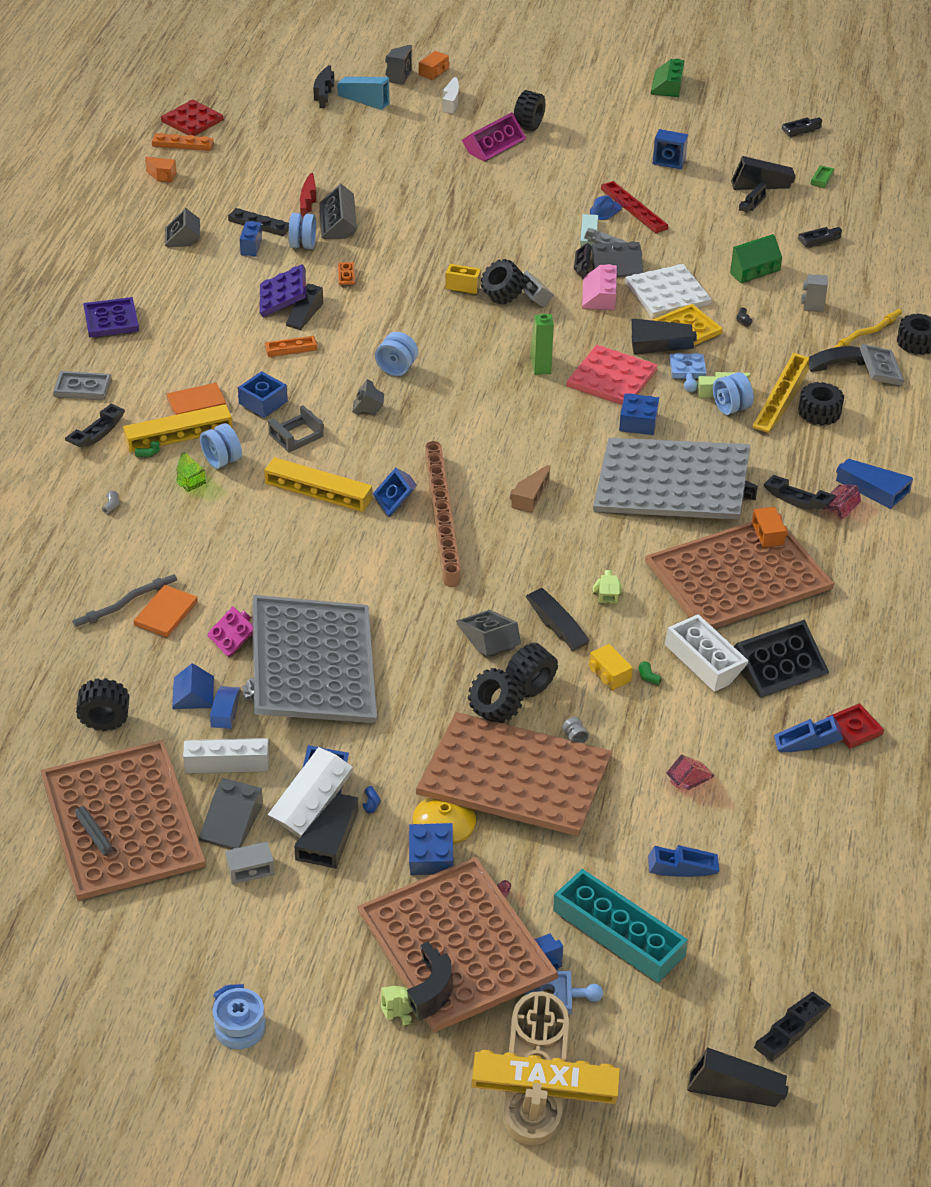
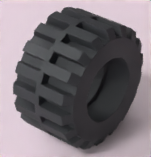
M524 90L518 97L514 108V116L521 128L535 131L539 127L546 106L543 94Z
M499 259L495 263H491V266L487 267L486 271L483 272L481 287L493 302L507 304V302L510 303L513 299H517L518 295L523 292L522 289L525 287L526 279L514 262L509 259H502V261Z
M917 313L907 315L901 319L897 342L903 350L921 355L931 353V316Z
M814 382L808 384V386L805 385L801 390L798 413L807 422H812L815 425L835 423L842 414L844 394L837 386H833L830 383L827 384L826 382Z
M530 643L520 648L512 656L505 672L515 677L521 683L520 687L524 690L521 695L529 698L541 693L552 682L557 673L558 660L539 643Z
M491 668L490 671L488 669L484 670L483 674L479 673L476 680L473 679V686L469 687L470 695H468V700L471 701L469 703L470 707L473 708L476 714L489 721L505 723V719L510 721L512 715L516 716L518 708L521 709L522 707L520 703L524 700V696L521 694L524 690L520 687L521 683L501 669ZM501 688L499 698L491 704L494 692Z
M97 678L94 681L89 680L87 684H83L78 691L76 716L80 719V722L86 724V727L94 728L97 731L114 730L115 727H121L122 723H125L128 718L130 699L128 690L123 688V684L116 683L117 681L108 680V678L102 680Z

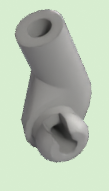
M110 491L106 494L108 503L102 507V511L105 514H109L120 505L119 494L116 491Z

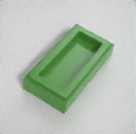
M820 165L811 179L810 185L825 188L835 169Z

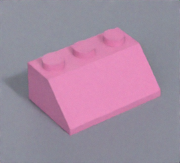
M599 265L583 278L582 309L615 310L616 265Z

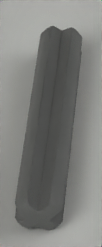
M86 807L76 808V817L103 855L111 853L113 850L111 843Z

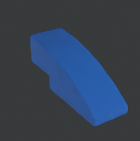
M220 686L210 713L212 728L231 729L233 719L236 716L241 687Z
M833 715L816 723L809 719L774 735L779 752L805 751L843 740L839 723Z
M678 845L675 850L654 846L648 855L649 873L675 877L706 876L719 873L718 854Z

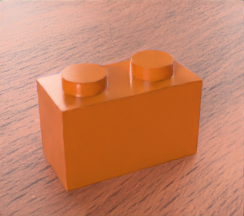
M438 51L432 52L419 62V75L431 80L435 79L449 69V55Z
M775 507L754 509L752 525L762 547L784 545L785 537L788 536V530L782 523L781 514H778Z

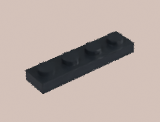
M235 208L228 215V221L241 225H245L246 221L260 222L262 231L284 236L289 231L288 222L240 208Z

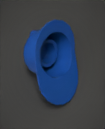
M609 195L600 196L595 199L590 209V214L598 215V220H606L619 212L621 205L613 201Z

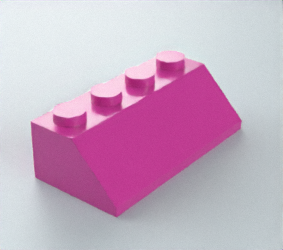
M513 112L471 133L462 139V142L469 154L482 161H486L525 140L526 136Z

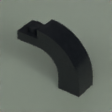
M429 941L421 944L420 948L422 960L431 974L423 983L407 990L409 1006L419 1021L439 1011L449 1000L453 990L450 958L447 953L440 955L438 949H433Z

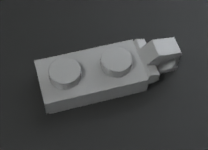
M592 228L587 229L584 237L594 242V244L626 243L623 239L615 238Z

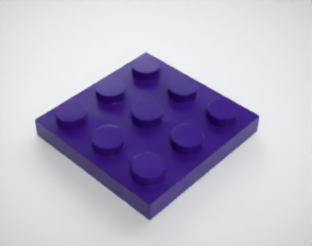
M303 264L260 283V314L262 317L306 298V268Z
M133 297L83 303L89 338L139 331Z

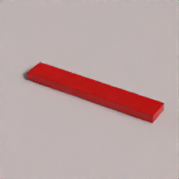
M611 181L601 185L602 191L654 233L668 230L666 222L616 182Z

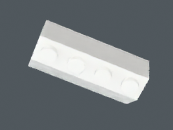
M699 614L667 629L665 646L714 692L730 685L748 664V660Z
M269 738L184 741L183 752L185 774L269 771Z
M318 747L268 813V816L300 838L353 773V767L337 755Z

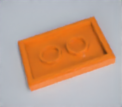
M217 383L166 393L174 415L226 404Z
M164 585L133 620L134 625L168 637L198 602V598L192 594Z

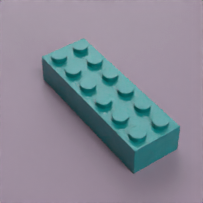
M581 869L554 894L553 911L657 983L686 956L687 938L584 869Z

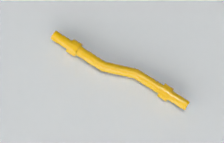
M897 309L893 313L887 314L881 322L873 327L856 330L848 337L838 341V344L833 348L849 346L859 336L880 331L886 325L895 322L896 318L902 314V310Z

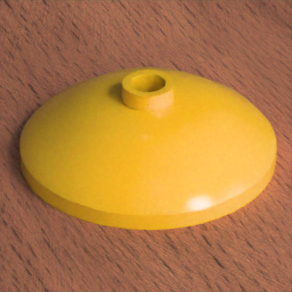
M426 798L415 808L413 824L452 823L454 845L466 840L473 833L476 827V813L474 809Z

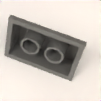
M639 242L592 244L591 263L593 270L599 265L610 264L617 266L616 278L643 273L642 250Z

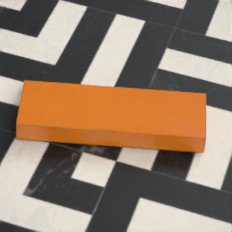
M314 336L265 342L268 357L318 350Z

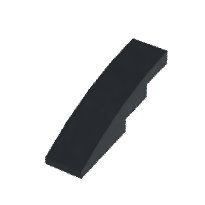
M539 588L526 595L527 600L545 626H550L559 639L563 638L572 652L588 644L590 640L580 626L547 591Z
M812 991L788 1008L785 1016L771 1026L770 1031L756 1041L754 1049L770 1061H774L797 1042L824 1015L831 1004Z

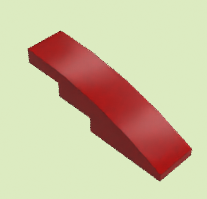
M313 173L309 174L301 190L300 213L303 218L307 212H312V203H317Z

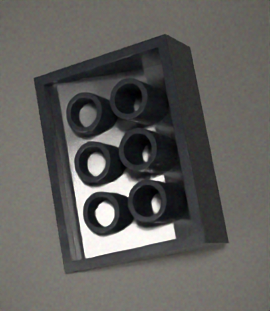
M805 619L738 642L733 646L748 660V664L741 671V674L760 698L829 673Z

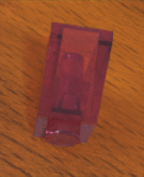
M682 754L666 772L671 778L670 782L678 789L684 788L687 790L714 777V774L701 761Z

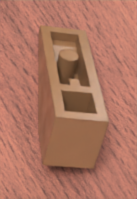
M546 465L518 482L516 488L512 489L510 493L512 508L533 512L550 480L551 466Z

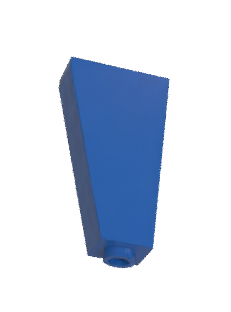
M847 459L843 464H839L836 470L837 482L889 509H892L910 493L913 478L852 459Z

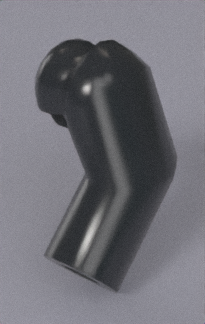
M741 307L736 320L740 324L749 326L752 323V319L746 314L747 309Z

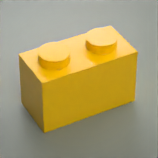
M449 264L445 273V289L477 294L481 286V269Z
M610 644L590 652V670L595 672L611 690L631 682L633 667Z

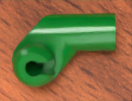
M152 441L149 448H136L135 457H151L161 449L159 447L160 443Z
M641 662L638 667L641 678L659 686L662 676L652 673L649 662Z

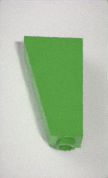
M552 314L534 315L530 349L534 375L551 374L554 331Z

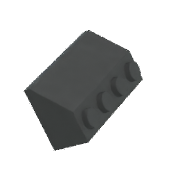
M340 183L319 202L321 238L346 239L348 236L353 235L357 229L354 193Z

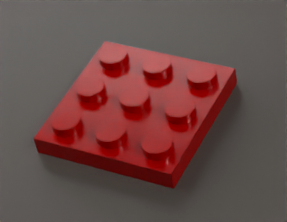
M193 99L161 116V122L186 135L193 136L224 120L223 114Z

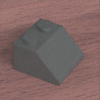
M412 45L391 49L389 54L386 55L385 63H387L385 74L389 78V82L404 85L411 74Z
M187 208L165 227L166 247L190 246L200 238V218Z

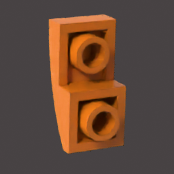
M338 262L339 285L355 284L354 262Z

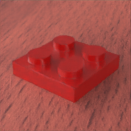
M860 703L832 714L839 723L843 736L842 741L849 749L883 735L884 729Z

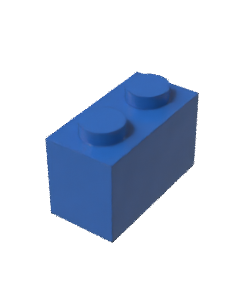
M245 222L239 239L241 255L257 256L262 241L260 222Z

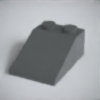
M492 610L456 620L459 628L477 651L486 656H495L497 652L512 650L514 646L521 644L518 622Z
M222 778L213 795L199 841L228 849L241 848L263 806L262 788Z

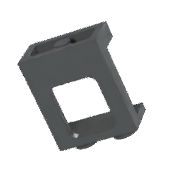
M303 405L300 406L301 415L281 424L274 418L268 421L269 435L288 453L324 437V424L322 420L318 419L312 411ZM301 425H307L314 431V433L299 440H295L294 436L288 432Z

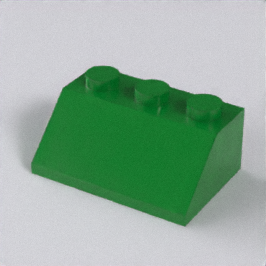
M670 59L655 70L651 88L652 95L679 97L685 60Z
M771 234L734 246L730 274L740 283H744L780 271L782 255L775 235Z

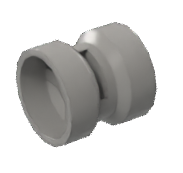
M578 717L569 718L564 722L562 729L571 742L584 743L587 741L589 732L583 727V723Z

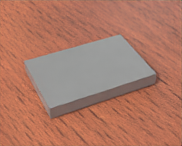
M866 344L861 345L860 351L872 380L899 386L903 385L905 381L892 350Z
M60 371L53 390V397L105 400L112 380L111 374Z

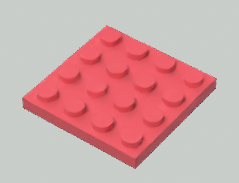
M596 345L569 377L567 386L622 405L624 394L638 395L657 371L658 365L605 348L604 346Z

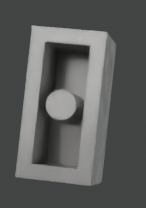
M526 270L524 272L526 282L522 290L534 302L545 307L554 294L536 276Z
M807 275V281L804 280L803 282L805 294L801 295V304H804V311L824 312L828 287L827 275Z
M268 842L225 851L226 866L232 885L275 875L274 861Z

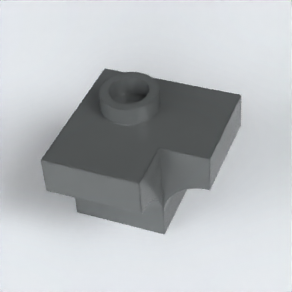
M367 379L358 390L356 399L353 401L352 412L357 415L367 412L375 416L384 404V393L377 390L373 382Z

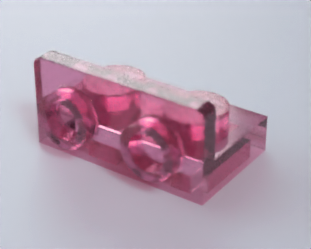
M839 484L831 492V494L836 495V499L826 508L822 509L837 510L839 518L844 519L861 502V495L857 485Z

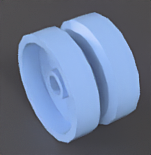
M291 213L289 221L290 248H299L302 243L304 249H313L316 238L315 214H306L303 218L301 213Z
M392 332L386 336L375 352L376 363L387 374L402 376L416 360L418 347L414 340L405 333Z
M737 372L715 379L713 383L715 403L723 414L729 415L738 410L742 411L751 408L754 399L751 383L744 373Z
M224 423L215 427L214 430L210 429L201 433L200 444L202 451L213 468L219 469L226 466L228 462L233 463L241 459V444L230 425Z
M235 988L227 990L214 1002L212 1011L216 1037L222 1045L231 1049H245L252 1047L261 1040L266 1027L263 1001L256 992L245 988Z

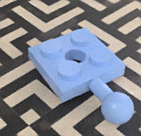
M698 353L670 354L669 362L672 378L686 379L684 383L685 390L694 392L698 387L697 381L694 379H698L699 376H706L707 374L704 355Z
M557 971L558 979L525 993L527 995L531 992L550 989L564 1003L568 1014H572V997H586L591 1002H598L603 997V989L598 984H590L587 988H571V971Z

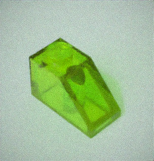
M185 451L182 452L176 469V481L180 487L190 492L206 484L205 469Z

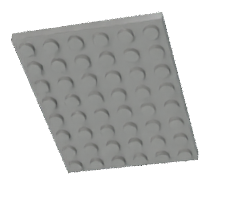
M608 438L593 511L740 520L750 456V444Z
M253 595L254 714L376 723L377 711L368 605Z

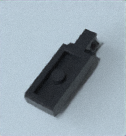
M807 117L784 123L782 130L788 136L806 133L821 128L822 119L820 117L814 119Z
M760 182L747 195L745 201H741L739 211L746 213L750 210L753 211L765 199L766 183Z
M824 227L800 233L798 240L805 247H811L840 239L842 229L840 227L832 229Z
M586 243L575 252L574 270L582 279L589 273L587 268L590 265L592 249L589 243Z

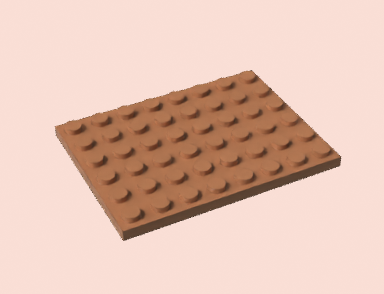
M752 522L645 556L647 565L687 616L691 618L699 614L714 629L831 590L834 587V582L789 531L788 536L785 537L784 545L763 548Z
M456 712L416 788V794L579 837L611 760L612 751Z
M163 740L40 770L77 901L206 867L204 855ZM86 807L111 843L113 849L111 853L103 855L76 817V808Z
M477 857L357 906L360 916L406 988L410 989L423 983L431 974L422 960L421 944L429 941L433 949H438L440 955L448 954L452 967L453 990L446 1004L439 1011L425 1018L433 1033L558 979V972Z

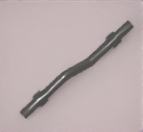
M173 574L162 579H154L152 583L130 591L115 604L98 611L92 610L87 612L85 616L72 620L74 627H78L88 622L90 624L96 622L98 618L119 611L135 597L152 590L158 591L164 585L176 582L177 577Z

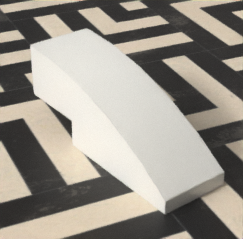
M454 77L443 90L442 112L451 114L455 112L459 101L457 77Z

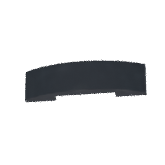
M853 346L830 348L809 357V370L811 372L827 370L828 364L856 361L858 365L866 364L860 347Z
M109 404L100 411L99 419L83 431L76 429L65 437V441L78 447H86L98 442L117 425L124 415L125 409Z
M776 475L771 476L764 483V487L774 496L801 508H826L836 499V495L822 490L813 494L789 486L788 479Z

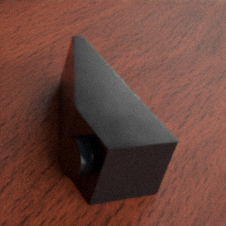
M309 283L306 285V298L295 303L286 326L301 330L323 305V287Z

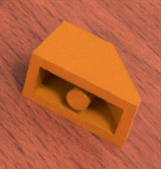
M145 157L146 171L157 181L173 182L177 173L175 159Z

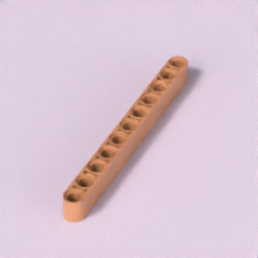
M429 441L425 445V461L442 578L446 586L455 587L460 583V562L442 446L437 441Z

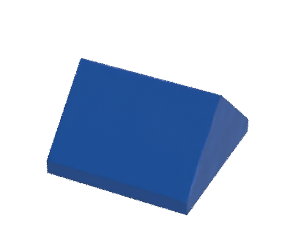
M192 663L174 677L172 708H212L214 676Z

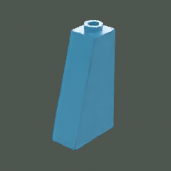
M344 77L337 84L338 96L383 110L390 104L388 77Z

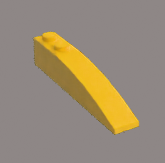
M793 352L755 420L753 428L769 433L777 424L809 371V357Z

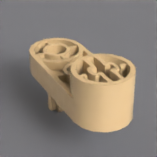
M544 991L531 992L523 996L515 1005L513 1011L508 1053H515L519 1057L536 1055L545 1060H552L553 1058L566 1060L569 1017L564 1003L554 994ZM537 1013L543 1014L542 1037L540 1041L535 1040ZM527 1016V1017H526V1022H525L524 1033H523V1032H522L523 1021H524V1017ZM554 1021H555V1022H556V1027H555L554 1037L551 1038V1036H552V1031H553V1026H554ZM533 1083L532 1089H526L525 1094L505 1092L504 1126L509 1135L518 1143L528 1146L542 1145L551 1140L558 1131L563 1110V1098L549 1097L547 1091L541 1090L542 1084Z

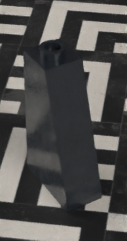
M742 156L731 179L734 190H754L760 182L766 183V189H789L791 184L794 183L796 175L792 167Z
M631 319L634 354L694 348V341H697V333L693 331L692 324Z
M337 793L295 843V860L337 869L358 814V797Z
M707 1047L690 1070L687 1091L776 1107L781 1100L786 1098L789 1087L786 1086L787 1075Z

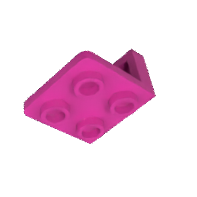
M232 606L208 632V637L225 655L231 657L250 636H253L252 622L250 621L252 617L246 611L240 612Z

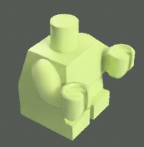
M606 570L605 575H601V578L593 586V594H599L598 603L609 602L618 604L619 594H622L623 586L617 575H612L611 570Z
M399 986L381 988V1009L387 1020L399 1016L402 1025L412 1024V1018L408 1015L412 1012L408 1002V988Z

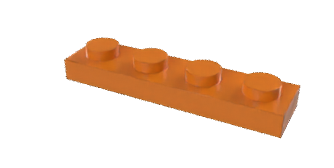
M155 133L152 139V146L211 151L214 144V138L207 136L197 137L193 135Z

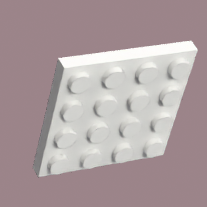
M684 264L625 277L626 285L652 318L660 317L690 304L699 308L711 305L712 303L711 297Z

